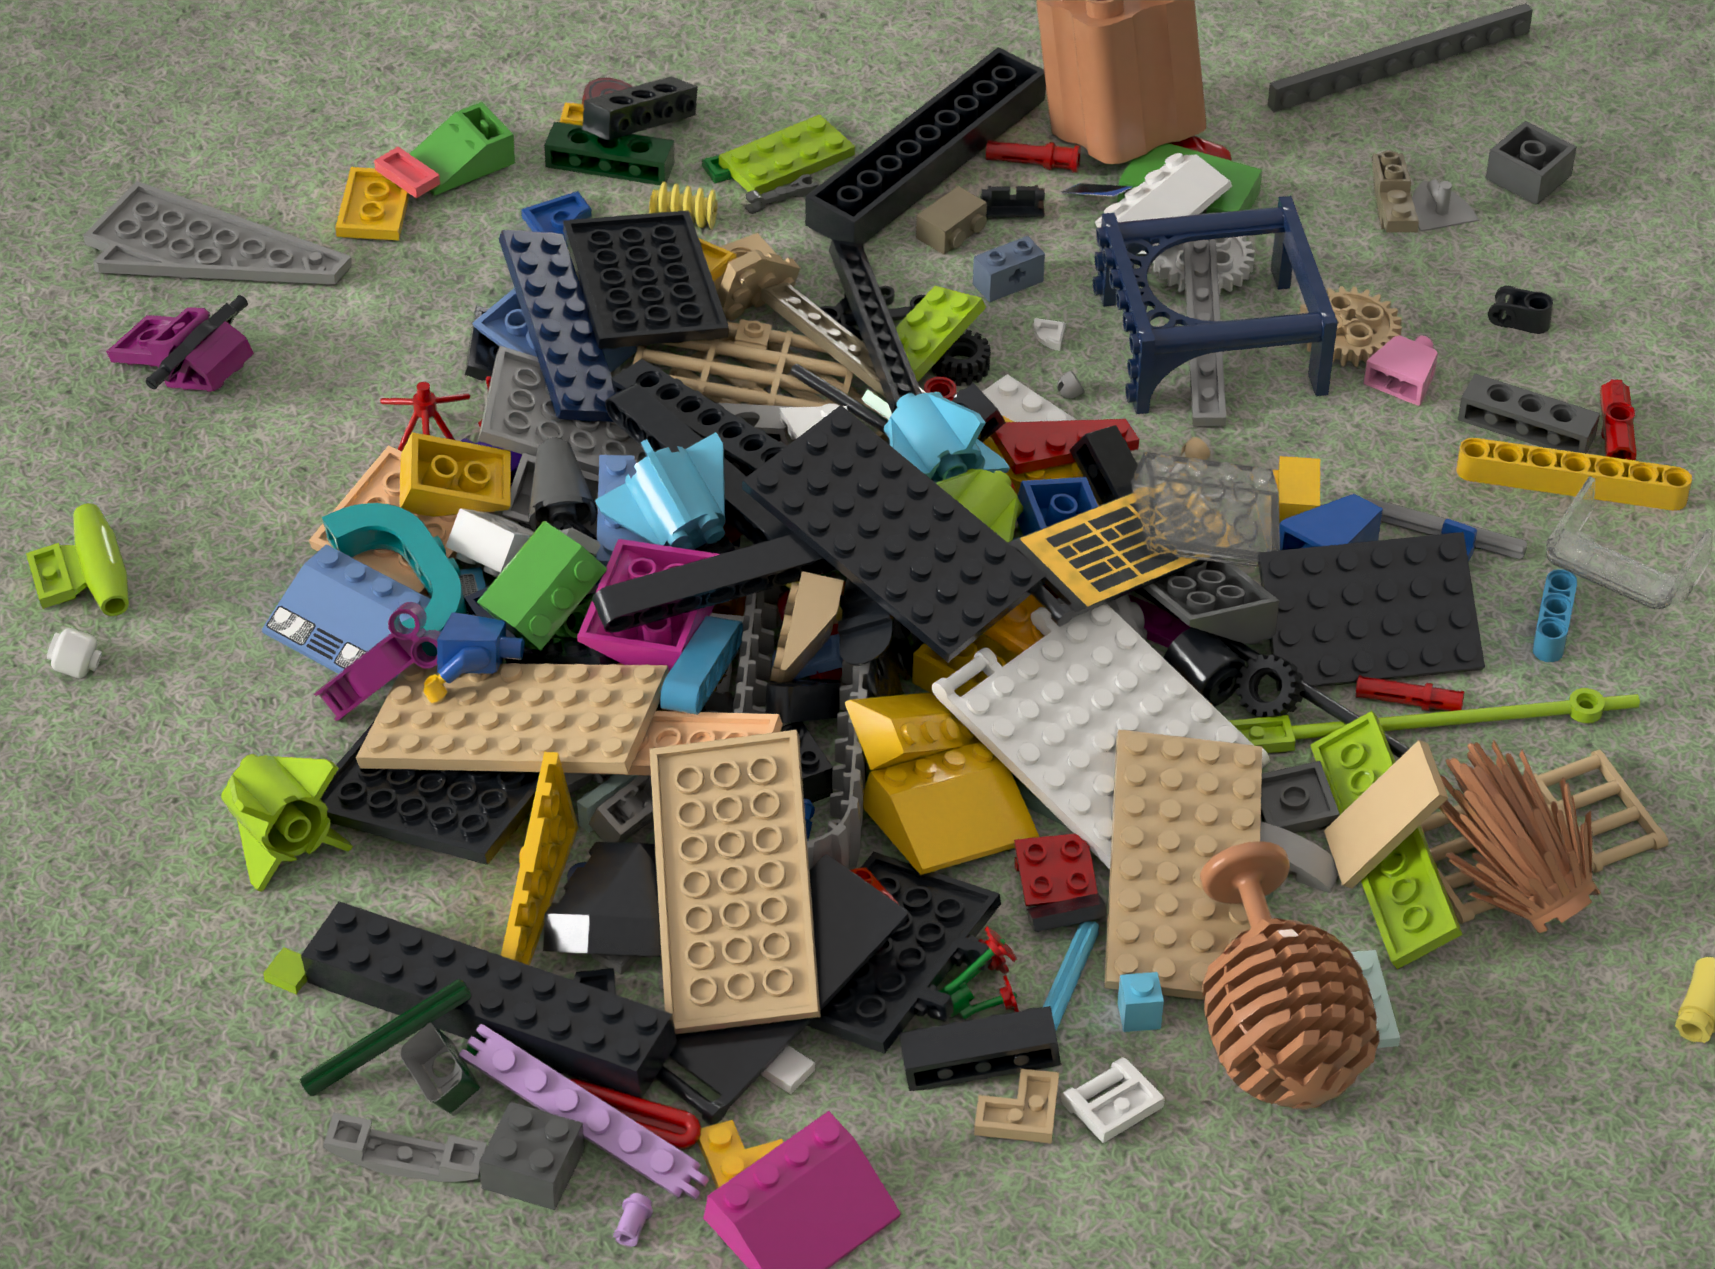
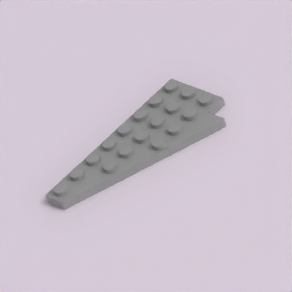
M136 181L84 234L85 245L103 251L93 261L94 270L98 273L172 276L184 279L213 278L335 285L352 267L351 256L139 181Z

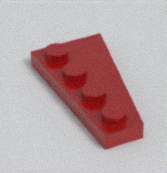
M1126 419L1006 422L990 436L1014 475L1075 463L1069 450L1086 433L1117 425L1130 451L1138 450L1140 440Z

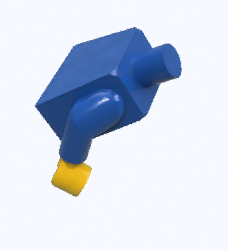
M452 612L437 639V672L439 675L434 674L426 678L424 694L431 703H435L445 697L448 692L443 684L445 682L451 684L462 673L493 674L498 671L503 658L522 660L524 639L506 637V622L503 620Z

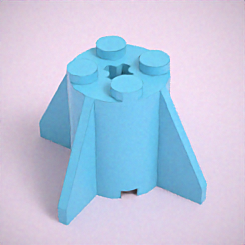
M940 392L923 393L916 396L913 393L903 395L897 402L898 408H896L884 426V432L890 439V446L935 483L966 473L971 468L983 469L992 473L995 471L1008 473L1010 469L1001 456L977 439L986 423L981 415L944 398Z
M717 432L687 449L677 446L679 452H671L669 447L654 452L646 439L641 444L647 456L634 466L637 473L633 475L632 479L628 474L625 478L626 483L595 500L603 515L651 544L695 550L706 542L709 544L715 543L725 535L723 529L725 524L724 445Z

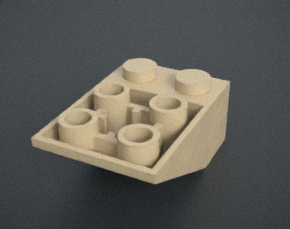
M802 571L799 583L792 582L770 681L776 683L792 681L829 640L844 580Z

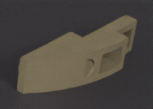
M1395 151L1372 153L1374 191L1381 229H1386V232H1418L1419 220L1410 193L1411 178L1403 153Z

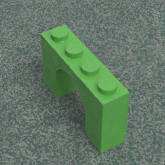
M1166 143L1153 148L1143 156L1132 159L1119 180V186H1132L1133 188L1142 184L1147 174L1166 164L1165 160L1168 157L1177 153L1198 155L1230 180L1232 184L1229 190L1207 207L1206 214L1250 210L1260 194L1262 169ZM1128 190L1118 194V202L1125 198L1124 194Z

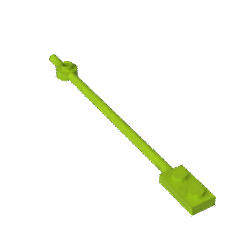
M1579 688L1571 693L1569 700L1380 717L1378 719L1383 731L1567 714L1578 722L1594 723L1602 717L1603 711L1639 708L1640 699L1638 694L1603 697L1594 689ZM1289 715L1228 720L1254 746H1262L1267 753L1294 751L1297 739L1325 737L1346 725L1341 721L1291 726Z

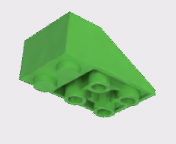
M483 102L455 112L409 154L439 174L440 185L430 190L436 196L515 164L514 134Z

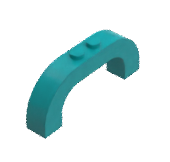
M365 503L345 507L322 517L328 541L334 549L350 557L368 550L388 549L399 553L406 559L431 596L429 604L424 609L427 620L423 628L426 631L437 630L442 632L452 612L467 614L464 594L459 579L461 572L453 557L449 559L446 557V550L439 536L433 537L417 516L394 505ZM413 617L401 622L406 628L415 627ZM422 643V648L427 655L437 656V648L433 643Z

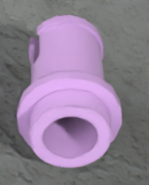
M633 1193L623 1201L622 1208L624 1212L613 1234V1238H616L615 1240L618 1243L631 1247L637 1245L645 1220L649 1219L653 1213L652 1201L647 1196Z

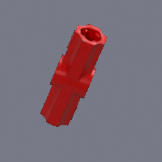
M1611 379L1608 383L1601 385L1600 388L1603 421L1601 436L1605 441L1606 457L1635 461L1637 455L1633 425L1635 409L1631 406L1630 387L1625 385L1623 380Z

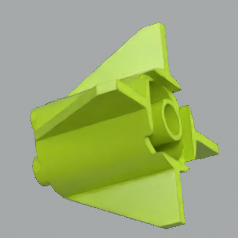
M971 468L966 473L936 482L937 485L1006 542L1013 540L1016 519L1023 512V505L1010 486L1011 479L1007 474L1002 471L992 473L983 469Z
M249 754L241 760L240 766L228 780L226 788L222 791L221 799L226 804L229 812L237 819L250 883L256 890L264 891L281 861L292 862L298 860L295 856L301 855L305 851L309 855L316 851L322 842L347 852L352 850L353 845L330 827V819L327 817L328 808L320 799L339 769L332 761L327 759Z

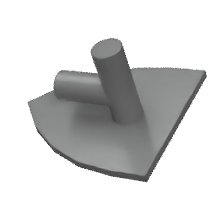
M1435 179L1429 182L1423 180L1412 196L1419 220L1418 228L1421 232L1479 221L1469 204L1451 191L1452 183L1449 181L1439 183Z

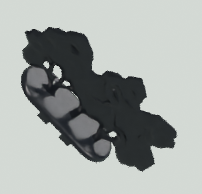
M847 578L844 594L840 596L839 605L842 609V620L838 621L837 629L840 635V656L845 662L853 665H862L873 661L874 669H870L867 677L868 687L873 697L904 695L899 674L905 681L909 680L910 676L913 677L912 649L907 638L911 631ZM878 662H880V665H881L882 676H881V673H880V670H879V667H878Z

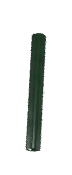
M457 979L304 1074L300 1078L303 1089L310 1096L318 1094L416 1033L429 1022L432 1023L471 998L468 986L463 980Z

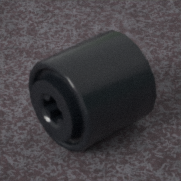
M1193 627L1176 637L1163 657L1214 707L1225 702L1239 688V684H1236L1237 677L1242 678L1240 669L1242 666L1246 667L1245 661L1217 635Z

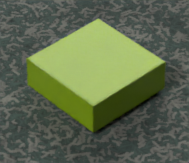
M285 947L281 949L263 972L265 982L296 995L307 982L301 954Z

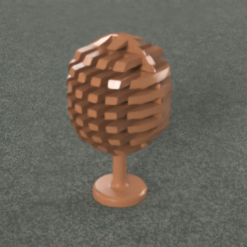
M1255 841L1238 844L1212 857L1200 873V881L1205 894L1220 903H1243L1251 929L1243 931L1226 946L1223 954L1208 966L1202 984V996H1205L1204 1012L1208 1021V1030L1213 1046L1218 1054L1217 1056L1227 1070V1074L1246 1093L1261 1101L1300 1110L1317 1108L1326 1101L1339 1097L1355 1082L1357 1076L1375 1060V1053L1380 1039L1379 1030H1376L1377 1015L1370 988L1362 974V968L1353 957L1354 955L1334 935L1321 928L1304 924L1300 921L1280 918L1272 919L1265 896L1279 888L1289 874L1290 863L1286 851L1279 845L1270 842Z

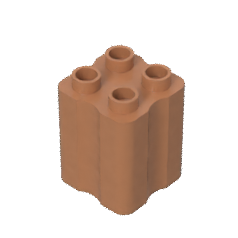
M1036 0L1050 125L1053 135L1066 142L1083 146L1087 149L1088 155L1103 163L1120 164L1143 156L1160 145L1181 141L1202 133L1207 128L1195 0Z

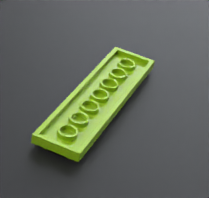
M1373 711L1310 745L1315 760L1321 762L1340 815L1395 763L1380 721ZM1419 826L1361 880L1391 963L1397 969L1463 935L1422 828Z

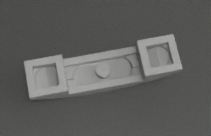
M1261 822L1260 841L1277 844L1286 851L1290 863V871L1297 873L1296 881L1331 893L1339 877L1333 856L1318 845L1293 832Z
M333 1112L324 1141V1149L367 1169L389 1175L438 1182L478 1179L480 1173L479 1161L487 1147L486 1142L450 1135L448 1136L447 1143L443 1144L373 1130L372 1120L335 1112Z

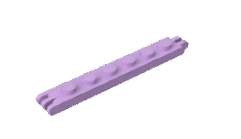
M480 1024L476 1029L481 1036L487 1038L485 1043H482L473 1036L467 1042L468 1045L478 1051L477 1055L474 1056L464 1049L459 1053L458 1056L462 1060L541 1111L582 1122L585 1139L677 1198L680 1197L682 1192L695 1200L698 1198L700 1192L689 1184L691 1179L704 1187L708 1183L709 1179L697 1171L701 1166L699 1162L485 1025Z

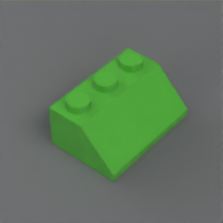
M543 521L477 603L495 619L505 621L506 629L516 638H523L524 645L527 648L541 651L606 572L607 568L582 545L546 521Z

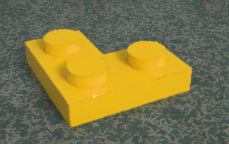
M733 1120L701 1128V1136L697 1142L715 1186L719 1188L782 1144L783 1139L745 1149Z

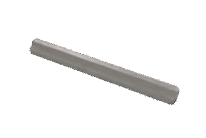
M1370 497L1366 498V500L1383 508L1381 522L1424 534H1441L1442 525L1445 519H1447ZM1468 525L1477 529L1475 548L1519 560L1523 559L1527 549L1526 540Z

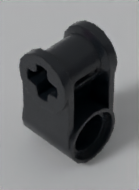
M1502 286L1497 290L1495 294L1496 303L1490 306L1488 311V318L1491 323L1533 334H1542L1550 329L1553 307L1551 296L1543 292H1533L1513 286ZM1509 294L1510 296H1509L1508 301H1507V303H1506V299H1505V298H1506V296ZM1504 312H1505V313H1506V317H1505V319H1502L1503 314H1504Z

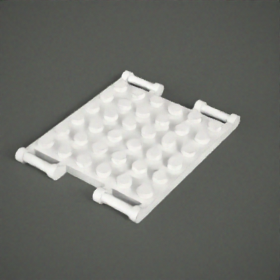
M1060 598L1057 599L1061 604H1064ZM1107 603L1072 618L1068 623L1060 627L1051 619V613L1046 608L1039 607L1032 612L1031 621L1044 635L1042 639L1003 667L997 662V658L992 650L984 647L975 653L972 661L951 676L940 678L933 683L932 692L1061 822L1089 845L1090 850L1110 869L1116 737L1119 729L1237 744H1253ZM981 671L988 676V678L961 697L954 691ZM1262 748L1263 768L1270 762L1268 753Z

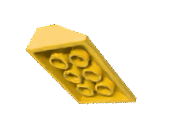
M982 742L869 772L864 790L863 809L920 875L1015 848L1014 840L1039 837L1011 771Z

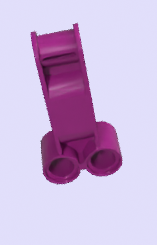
M406 602L400 605L389 617L388 628L391 633L314 693L315 697L319 695L335 714V721L344 717L412 663L422 668H432L437 665V656L427 655L422 648V643L431 642L437 648V639L441 632L437 630L426 631L423 628L427 617L422 606L415 602ZM406 613L413 617L415 627L406 628L400 621V614Z

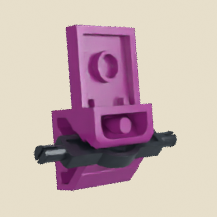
M238 295L230 304L226 303L211 317V313L205 308L187 307L177 317L146 315L106 352L111 362L126 363L128 365L143 364L157 366L158 369L145 380L147 386L153 390L157 389L163 381L170 388L206 390L207 392L218 390L224 385V381L234 372L239 371L244 366V363L254 354L247 337L230 325L235 316L247 307L248 301L245 297Z

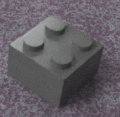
M1524 121L1490 149L1485 179L1538 205L1572 176L1577 146Z
M509 1102L479 1161L482 1189L555 1210L584 1152L583 1123Z

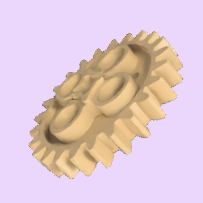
M1340 286L1339 292H1334L1330 287L1327 288V295L1338 322L1333 362L1338 359L1341 366H1345L1347 361H1352L1353 365L1358 367L1359 361L1363 360L1367 363V360L1393 337L1401 335L1402 318L1397 317L1398 310L1390 309V301L1380 302V294L1370 297L1368 289L1361 294L1358 293L1356 287H1353L1351 292H1346L1343 286ZM1305 304L1300 305V312L1298 314L1309 313ZM1304 343L1307 344V351L1311 352L1312 343Z

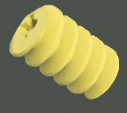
M662 182L659 190L654 189L651 194L649 213L689 210L693 224L696 221L699 228H704L708 223L710 229L713 230L717 216L718 201L713 189H711L706 198L704 197L703 188L699 187L694 196L691 192V186L687 185L684 193L681 194L678 184H674L671 192L667 190V183Z

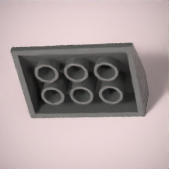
M1219 555L1143 588L1190 627L1244 644H1257L1262 640L1271 639L1276 634L1279 600L1223 555Z

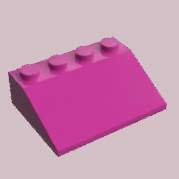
M618 539L607 564V570L603 574L596 592L613 584L720 554ZM592 601L577 639L578 642L624 665H668L670 671L704 618L711 615L714 605L621 632L608 633L605 631Z
M827 1111L710 1193L707 1197L703 1218L748 1269H828L899 1218L901 1212L855 1138L830 1111Z

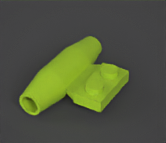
M91 503L80 505L73 513L75 545H60L56 543L26 553L42 609L75 599L78 593L88 587L105 615H120L128 609L129 597L127 571L115 533L97 505Z

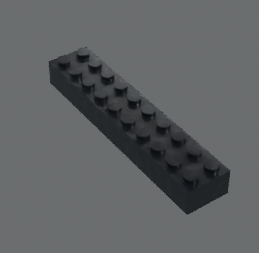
M1000 47L996 48L806 195L805 226L831 240L863 245L987 146L988 140L994 141L1041 104L1045 100L1046 92L1044 69Z
M340 901L301 954L308 983L396 1015L403 1014L452 982L461 979L468 986L471 998L433 1021L432 1024L438 1029L468 1040L473 1036L482 1043H485L487 1038L481 1036L476 1031L478 1026L483 1024L552 1069L639 1098L644 1097L677 1043L672 1013Z

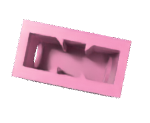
M1401 335L1395 336L1367 360L1364 384L1420 406L1435 375L1438 352L1436 349H1433L1432 341L1426 336H1418L1415 341Z

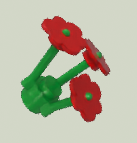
M988 926L985 928L989 939L986 941L979 939V942L988 945L989 949L954 981L939 991L950 995L952 998L954 1012L951 1014V1018L960 1013L962 1018L966 1020L977 1012L1004 1004L1006 1010L1013 1008L1014 1012H1019L1016 1002L1017 994L1013 992L1006 975L1002 976L1005 987L999 988L1001 996L974 1005L969 1003L975 997L966 984L981 972L979 969L988 960L992 959L991 964L988 966L989 970L993 971L996 969L1003 974L1009 972L1003 956H1008L1013 962L1017 960L1013 950L1006 944V941Z

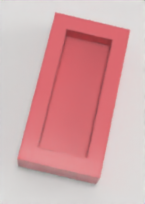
M398 146L374 160L377 172L415 198L440 185L438 173Z

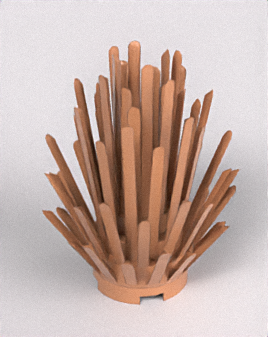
M1493 740L1491 746L1497 755V766L1486 755L1479 743H1469L1467 757L1474 766V769L1465 763L1460 764L1456 758L1446 759V764L1456 777L1458 786L1464 795L1460 790L1454 789L1444 776H1441L1444 786L1467 815H1460L1448 800L1439 809L1482 855L1480 856L1478 853L1472 854V858L1478 862L1476 864L1477 868L1481 871L1454 853H1446V856L1450 858L1448 861L1460 868L1458 869L1459 871L1474 879L1475 886L1494 895L1495 898L1491 896L1486 897L1474 891L1467 895L1530 920L1538 933L1548 930L1545 923L1554 918L1561 923L1566 921L1592 902L1588 895H1600L1601 893L1592 880L1593 831L1591 811L1585 815V822L1580 825L1581 831L1579 832L1573 795L1571 797L1569 783H1566L1563 777L1559 783L1567 819L1566 825L1563 811L1558 809L1555 801L1551 803L1552 816L1523 749L1519 754L1525 767L1522 776L1512 755L1507 753L1505 759L1495 740Z

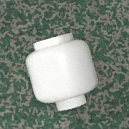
M66 628L61 634L57 632L54 634L48 649L47 659L51 660L53 670L75 678H83L89 670H97L102 651L96 650L98 643L93 635L73 628Z

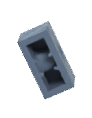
M1029 236L978 254L974 256L973 285L990 303L1039 284L1044 279L1045 253Z

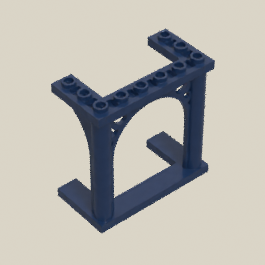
M1292 196L1279 197L1278 207L1125 222H1118L1115 213L1102 214L1101 227L1096 229V239L1100 249L1099 252L1094 254L1095 268L1098 271V276L1093 277V291L1095 296L1100 295L1103 307L1117 305L1118 310H1123V328L1125 332H1130L1129 344L1133 354L1132 359L1127 361L1128 375L1131 381L1126 383L1125 393L1127 402L1133 403L1136 414L1149 413L1150 398L1154 390L1164 377L1175 368L1196 357L1224 351L1312 343L1308 376L1315 396L1329 394L1338 322ZM1275 233L1271 272L1277 289H1290L1293 270L1309 313L1230 321L1194 319L1179 314L1160 302L1149 287L1147 273L1153 261L1160 254L1183 243ZM1142 250L1147 253L1145 256H1136ZM1134 265H1139L1140 268H1134ZM1147 306L1153 307L1152 310L1147 312ZM1157 317H1166L1169 320L1168 323L1159 327L1150 324Z

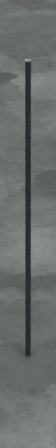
M793 365L790 375L839 406H847L850 413L886 435L884 426L888 422L887 419L801 365ZM1141 588L1135 591L1136 593L1143 596L1150 602L1154 603L1155 605L1170 613L1177 619L1181 620L1173 612L1166 608L1162 603H1160L1156 598L1149 594L1145 589ZM1218 636L1246 662L1251 658L1258 659L1257 656L1261 655L1244 643ZM1277 673L1266 674L1282 684L1281 677ZM1300 680L1301 684L1305 685L1304 691L1300 692V696L1347 725L1360 717ZM1384 732L1393 755L1400 758L1410 749Z

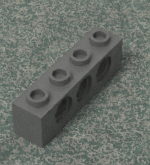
M1475 373L1461 397L1458 420L1539 447L1587 454L1596 437L1600 413Z

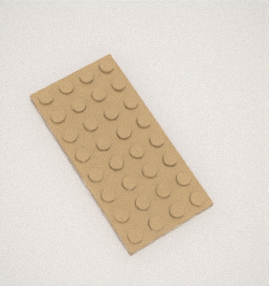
M412 663L398 674L356 756L359 768L540 772L544 752H558L564 773L628 774L660 703L662 686L670 671L668 665L500 664L498 671L493 674L462 673L451 684L445 682L443 685L448 691L441 700L431 703L424 694V682L431 675H439L437 665L432 668H422Z
M1118 730L1115 755L1104 988L1119 990L1120 975L1158 972L1162 995L1205 1000V996H1202V984L1208 966L1223 954L1226 946L1243 931L1251 929L1243 903H1220L1205 894L1200 881V873L1205 864L1221 851L1238 844L1260 841L1262 746Z
M797 730L650 748L665 1011L673 1015L675 1033L682 1034L820 1017L800 743Z

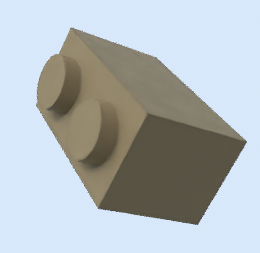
M957 186L917 214L916 239L945 255L953 248L960 247L964 240L974 233H979L983 230L987 222V202Z

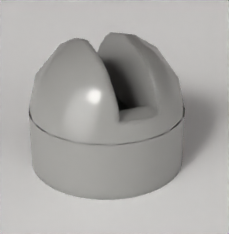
M1072 370L1065 373L1058 380L1057 389L1064 398L1073 399L1085 392Z

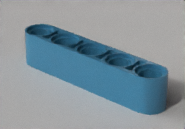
M706 616L664 680L660 698L662 709L696 715L701 712L740 648L743 634L742 621Z

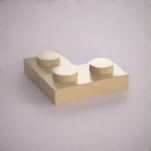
M1021 1069L1017 1099L978 1095L974 1135L1052 1144L1059 1072Z

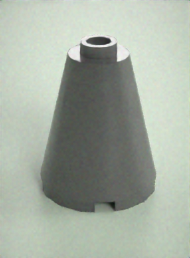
M558 437L546 439L537 448L528 513L531 528L536 531V527H539L543 521L554 527L553 522L558 520L563 524V519H570L572 522L575 520L582 525L590 521V524L593 525L597 518V507L570 443Z

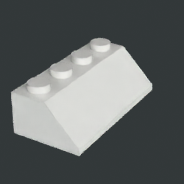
M1177 153L1168 157L1165 160L1166 164L1159 170L1147 174L1142 184L1129 189L1124 194L1125 198L1107 207L1104 213H1115L1118 222L1198 215L1229 190L1232 184L1230 180L1198 155ZM1102 216L1095 221L1097 227H1101ZM1142 250V251H1140L1138 254H1147V253Z

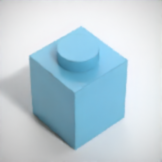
M1158 972L1120 975L1117 1003L1123 1032L1161 1029L1164 1000Z

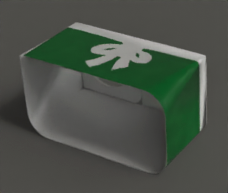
M429 1022L402 1046L400 1056L427 1100L454 1116L483 1092V1089L466 1062L458 1056L459 1051L452 1040ZM450 1052L456 1061L454 1070L446 1077H437L433 1073L434 1060L441 1053ZM423 1064L429 1072V1074L431 1075L434 1082L436 1083V1085L438 1086V1088H441V1091L444 1094L442 1097L439 1094L436 1087L434 1086V1084L432 1083L429 1076L427 1075L426 1071L422 1067Z

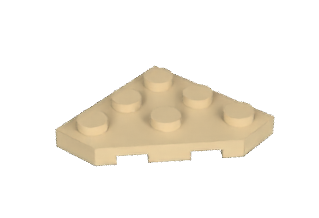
M756 249L730 261L717 293L726 319L734 320L738 318L745 309L753 305L755 307L764 305L765 302L760 299L761 291L764 288L785 282L795 287L801 268L792 258H787L784 261L780 255L768 253L764 256L760 250Z

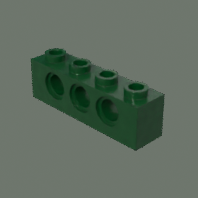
M554 122L544 144L546 168L660 186L662 182L667 183L675 163L674 140L638 134H629L612 140H606L582 130L583 126Z

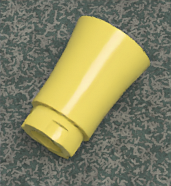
M1704 957L1695 963L1691 983L1678 1011L1675 1027L1679 1030L1680 1036L1692 1042L1706 1043L1710 1040L1712 1033L1715 1032L1714 957Z

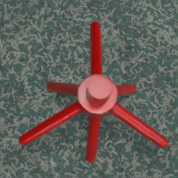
M420 382L417 384V393L413 398H381L380 403L384 405H413L414 412L403 434L398 450H404L419 417L422 418V432L424 435H430L429 418L433 417L446 439L455 440L438 413L437 404L470 399V394L464 393L436 397L430 391V384L428 382Z

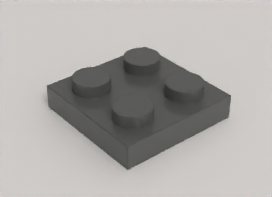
M1320 761L1262 773L1261 817L1263 822L1298 833L1329 826L1340 816Z

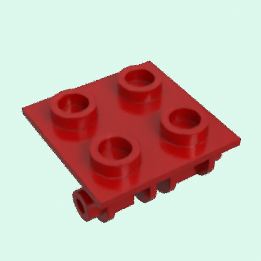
M1076 833L1014 840L1017 856L1014 858L1015 870L1020 872L1026 907L1045 905L1098 893L1089 845Z

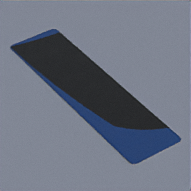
M1079 183L1061 193L1116 196L1132 188V186Z

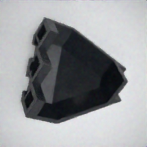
M595 842L589 850L591 857L584 867H577L563 887L566 892L559 903H552L545 913L543 951L662 957L655 844Z

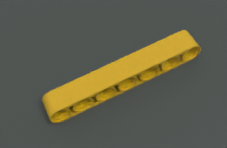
M1468 438L1461 442L1456 472L1459 477L1467 481L1675 511L1681 510L1686 506L1692 483V475L1689 471L1676 466L1481 438Z

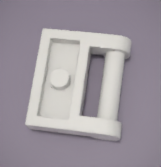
M1124 1057L1113 1062L1109 1070L1077 1089L1071 1087L1060 1094L1063 1106L1070 1113H1075L1102 1143L1107 1142L1163 1108L1165 1097ZM1119 1081L1122 1082V1084L1110 1090L1109 1092L1103 1094L1102 1096L1098 1097L1092 1102H1087L1088 1099L1099 1094L1100 1092L1104 1091L1105 1089L1109 1088Z

